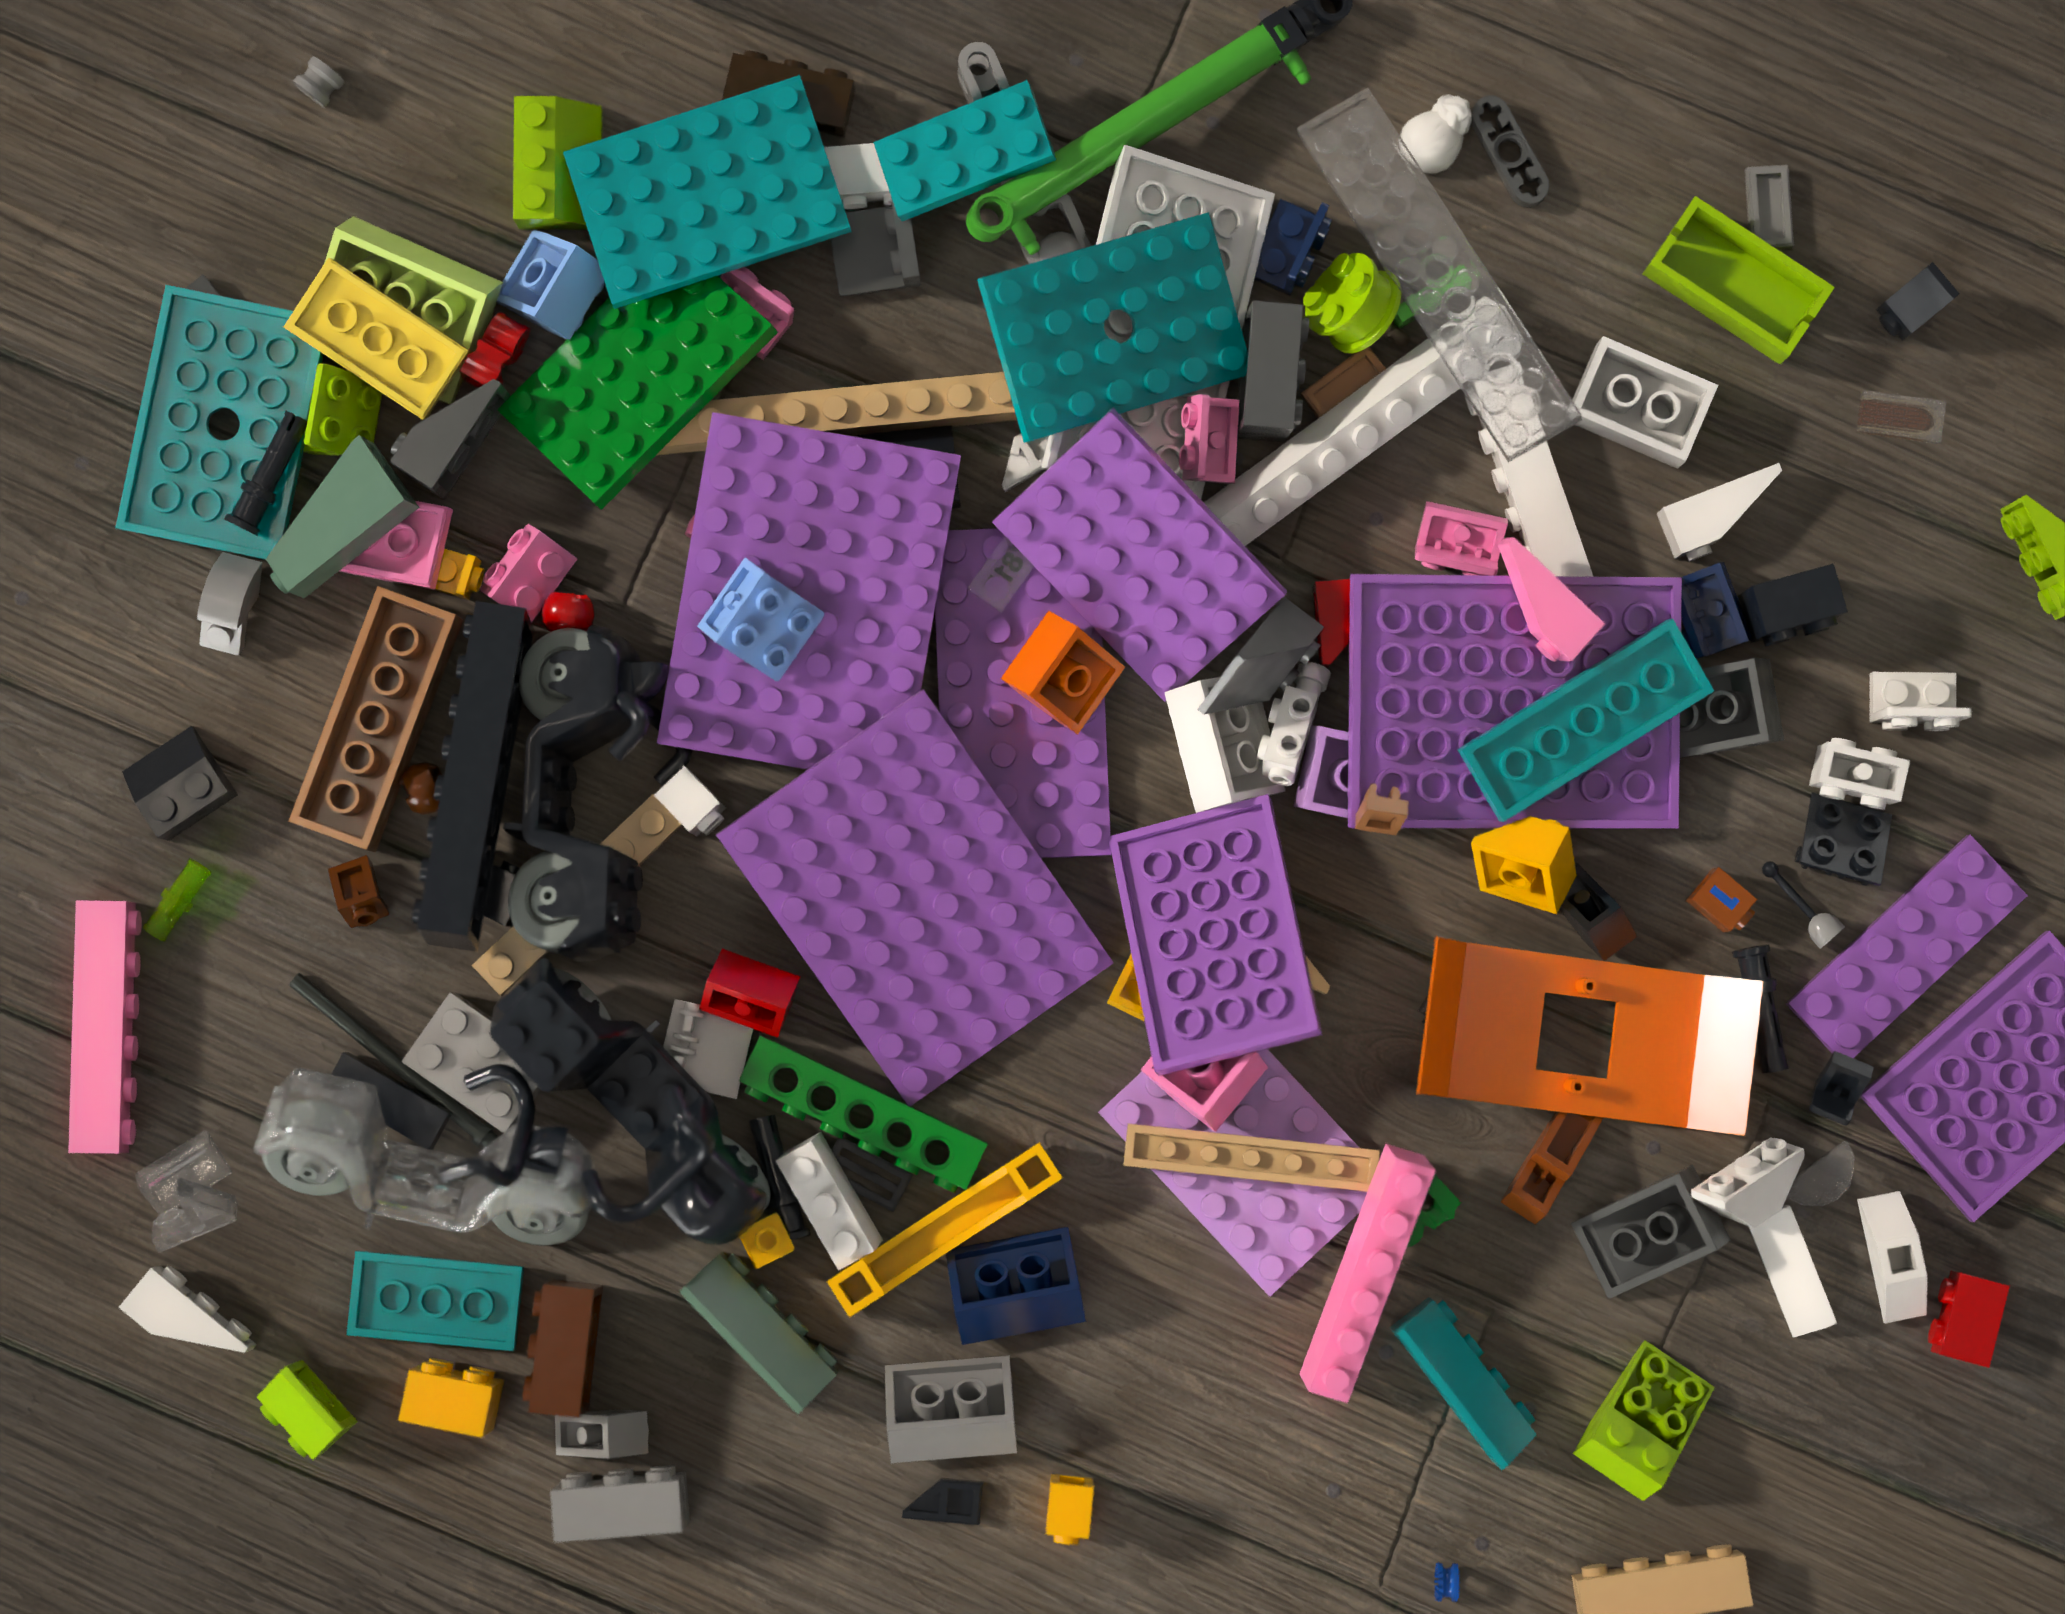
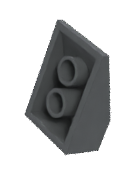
M497 380L489 381L414 425L408 434L403 432L391 448V454L394 456L390 462L404 475L445 501L502 415L497 409L511 395Z
M1283 597L1237 654L1197 710L1203 715L1269 701L1278 688L1285 691L1286 685L1291 686L1300 674L1294 668L1298 661L1306 665L1321 646L1315 639L1324 626Z
M1752 658L1702 669L1714 692L1680 712V759L1784 741L1770 659Z
M1693 1164L1571 1223L1608 1299L1717 1251L1731 1240L1718 1213L1692 1198L1691 1190L1702 1183Z

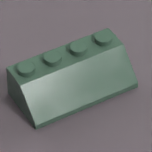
M721 1252L686 1284L679 1293L798 1415L838 1374L839 1371L834 1367L838 1360L821 1343L816 1348L804 1336L809 1332L808 1329L795 1315L791 1313L786 1318L775 1306L779 1299L766 1285L761 1283L756 1287L746 1276L750 1269L737 1255L732 1253L727 1257Z

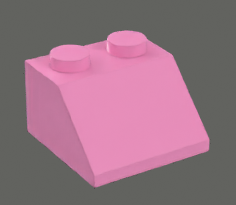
M1257 1051L1160 1076L1154 1070L1151 1056L1141 1071L1185 1110L1216 1132L1267 1070L1268 1066Z

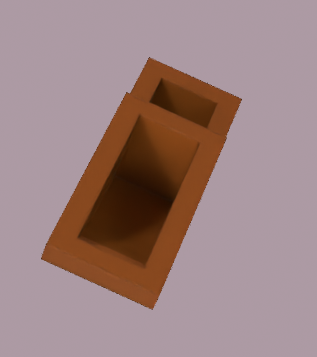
M1556 1111L1500 1202L1536 1225L1547 1215L1565 1181L1572 1176L1603 1117Z

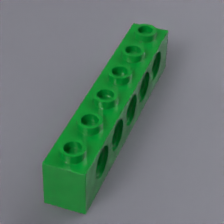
M760 1035L739 1079V1082L747 1085L744 1093L767 1103L769 1097H773L785 1103L782 1111L804 1121L807 1114L822 1121L819 1129L840 1139L843 1138L846 1132L860 1139L857 1147L875 1156L880 1157L882 1151H886L898 1157L895 1163L896 1166L915 1175H918L920 1169L936 1175L933 1180L934 1184L953 1193H956L958 1186L965 1190L967 1189L988 1145L983 1140L908 1106L765 1036ZM783 1068L794 1070L798 1076V1084L791 1092L781 1091L775 1083L777 1073ZM820 1086H828L835 1092L836 1102L829 1110H821L813 1102V1094ZM858 1104L868 1105L874 1113L873 1122L867 1128H858L851 1121V1111ZM895 1122H903L911 1129V1140L905 1146H896L888 1138V1130ZM941 1140L948 1145L950 1155L946 1162L934 1164L927 1159L926 1147L931 1141Z

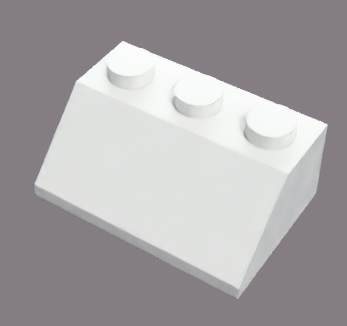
M1220 677L1199 680L1164 692L1196 813L1266 794L1271 796L1285 792L1284 786L1278 785L1270 781L1267 776L1262 775L1263 760L1257 759L1263 734L1271 736L1262 702L1205 715L1197 710Z

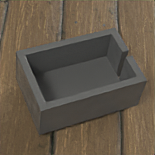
M1253 300L1246 312L1243 337L1248 351L1247 375L1239 379L1237 438L1285 442L1290 433L1296 431V426L1301 424L1303 401L1296 400V391L1299 390L1300 384L1304 383L1306 359L1299 358V351L1302 350L1303 342H1307L1309 331V318L1302 317L1303 305Z

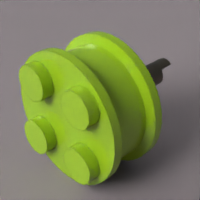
M1342 253L1338 255L1303 298V304L1306 306L1305 317L1309 318V328L1318 335L1329 336L1332 345L1343 353L1360 352L1375 343L1382 335L1402 349L1410 341V336L1392 323L1401 301L1399 281L1389 272L1378 271L1375 262L1365 254Z

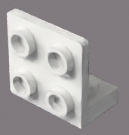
M1870 673V723H1882V730H1908V727H1915L1917 723L1924 724V731H1948L1951 727H1959V721L1972 717V708H1956V673Z

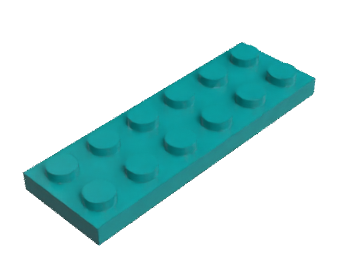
M1667 619L1457 750L1500 822H1504L1714 692V689L1674 619Z

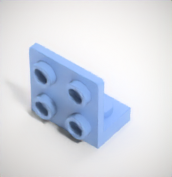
M744 558L697 627L725 649L773 680L779 681L824 617V612L774 579L759 566Z

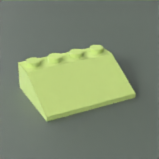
M354 216L335 228L325 262L328 257L333 259L468 349L470 353L475 352L478 347L477 341L483 337L503 284L502 281ZM459 370L439 400L448 404L454 402L463 382Z

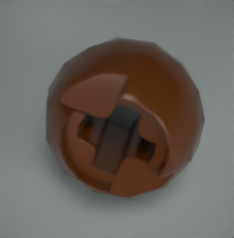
M428 762L413 764L404 771L399 780V785L402 784L407 795L409 794V797L405 800L410 809L415 813L425 815L438 811L440 801L435 800L434 792L437 777L442 775L436 764Z

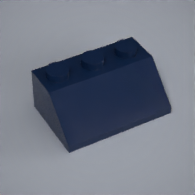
M1068 1227L953 1248L946 1253L954 1311L962 1345L1086 1322Z

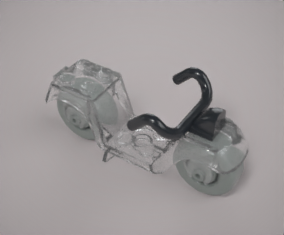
M506 1064L490 1065L469 1073L464 1077V1083L471 1091L495 1081L506 1082L512 1088L519 1107L517 1124L511 1126L473 1158L436 1150H427L423 1147L389 1140L376 1086L304 1068H296L278 1087H274L254 1146V1153L257 1155L262 1154V1160L268 1172L282 1185L294 1191L324 1196L350 1189L354 1204L360 1210L367 1212L364 1229H371L375 1214L457 1233L474 1231L492 1220L502 1232L511 1238L527 1244L540 1246L557 1245L567 1242L583 1230L592 1205L583 1185L581 1174L588 1169H595L597 1171L596 1163L580 1140L568 1133L569 1128L534 1125L536 1107L531 1088L520 1071Z

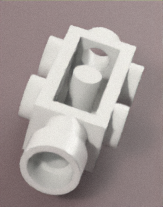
M1308 662L1306 665L1300 663L1297 669L1300 674L1294 680L1297 687L1294 688L1286 685L1283 698H1275L1271 707L1268 722L1274 723L1271 736L1263 734L1257 759L1263 760L1262 775L1267 776L1270 781L1278 785L1291 786L1295 782L1311 725L1316 715L1320 693L1326 690L1329 682L1330 671L1317 663Z

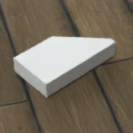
M1021 433L1014 437L1002 483V488L1005 492L1044 470L1041 467L1049 436L1030 442H1023Z

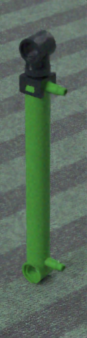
M1298 0L1288 7L1284 6L1261 20L1253 29L1055 151L1054 154L1057 160L1015 176L993 191L982 194L975 200L967 213L966 226L969 233L981 242H992L1001 237L1006 231L1012 229L1021 245L1027 249L1030 255H1034L1040 251L1041 247L1026 219L1115 164L1124 145L1137 149L1141 148L1268 67L1275 66L1284 61L1293 77H1296L1301 85L1308 83L1311 80V76L1307 71V66L1298 54L1299 49L1324 32L1334 29L1350 13L1353 0H1330L1335 6L1336 13L1326 12L1321 7L1320 0ZM980 210H993L998 215L999 224L996 226L985 224L981 220Z

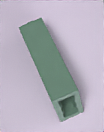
M360 435L352 440L265 559L274 571L270 574L272 581L284 594L289 592L301 598L307 597L420 508L375 443Z

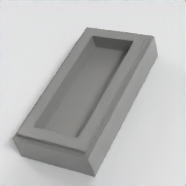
M1789 166L1747 167L1745 169L1749 231L1778 250L1792 249L1794 247Z

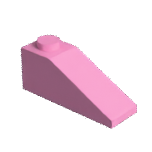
M1516 538L1503 539L1498 544L1529 631L1539 641L1536 647L1553 662L1557 659L1560 661H1573L1605 623Z

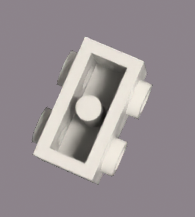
M1832 738L1831 742L1818 745L1809 786L1820 788V796L1836 800H1844L1845 794L1861 798L1860 805L1885 810L1886 804L1891 805L1901 802L1910 760L1897 758V752L1879 747H1872V751L1856 748V742L1841 738Z

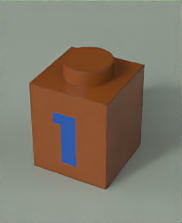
M1716 867L1708 872L1685 901L1724 933L1732 931L1734 927L1740 931L1755 914L1751 907L1757 901V898L1720 867Z

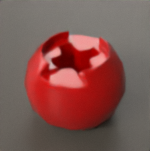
M552 592L544 602L542 616L549 632L564 628L587 631L588 627L593 624L595 611L588 595Z

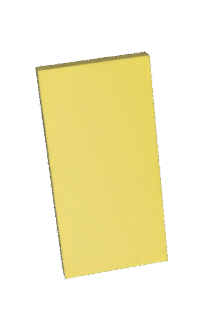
M329 257L284 325L285 329L422 420L429 416L470 353L468 349Z

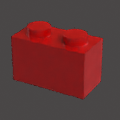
M722 948L707 979L699 1010L778 1038L792 1007L800 976Z
M1950 1271L1949 1278L1943 1279L1939 1289L1938 1301L1942 1303L1939 1319L1934 1318L1929 1329L1928 1342L1932 1343L1930 1352L1990 1368L2010 1286Z

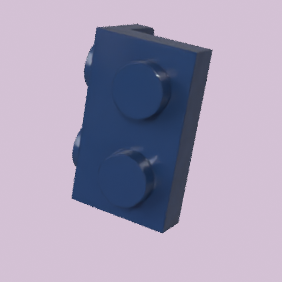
M1719 562L1683 577H1677L1682 578L1681 619L1685 629L1681 633L1697 659L1711 656L1753 640L1724 562Z

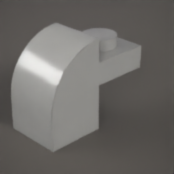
M225 552L221 553L210 570L199 603L197 620L201 621L200 646L237 656L241 654L245 647L248 613L259 597L262 562Z

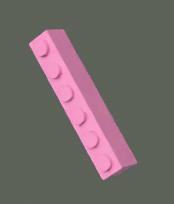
M76 900L68 1153H129V1145H133L135 1141L136 1125L135 1121L130 1119V1103H134L136 1100L137 1082L135 1078H131V1061H136L138 1039L137 1036H132L133 1019L138 1018L139 997L138 994H133L134 977L139 976L141 966L140 954L135 952V935H140L142 917L141 912L136 910V903Z
M1387 1143L1384 1146L1299 1373L1309 1392L1348 1403L1436 1171L1425 1155Z

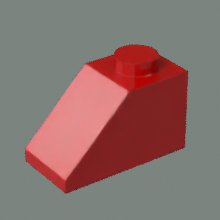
M1350 579L1318 581L1312 587L1315 620L1324 626L1317 636V643L1321 645L1318 648L1319 664L1326 668L1334 662L1349 644Z

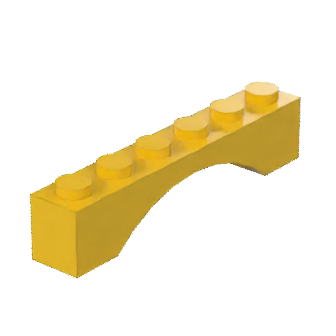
M1038 1142L877 1247L874 1252L857 1260L831 1277L827 1283L848 1316L851 1317L962 1242L1061 1180L1062 1175L1041 1143Z

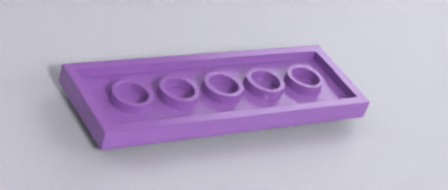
M1971 834L1966 835L1796 993L1786 1005L1832 1054L1834 1051L1854 1058L2028 895Z

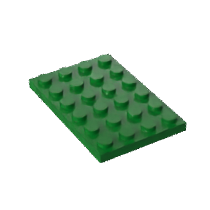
M718 276L616 309L613 308L609 297L574 332L571 339L566 340L497 410L602 510L733 379L778 331Z

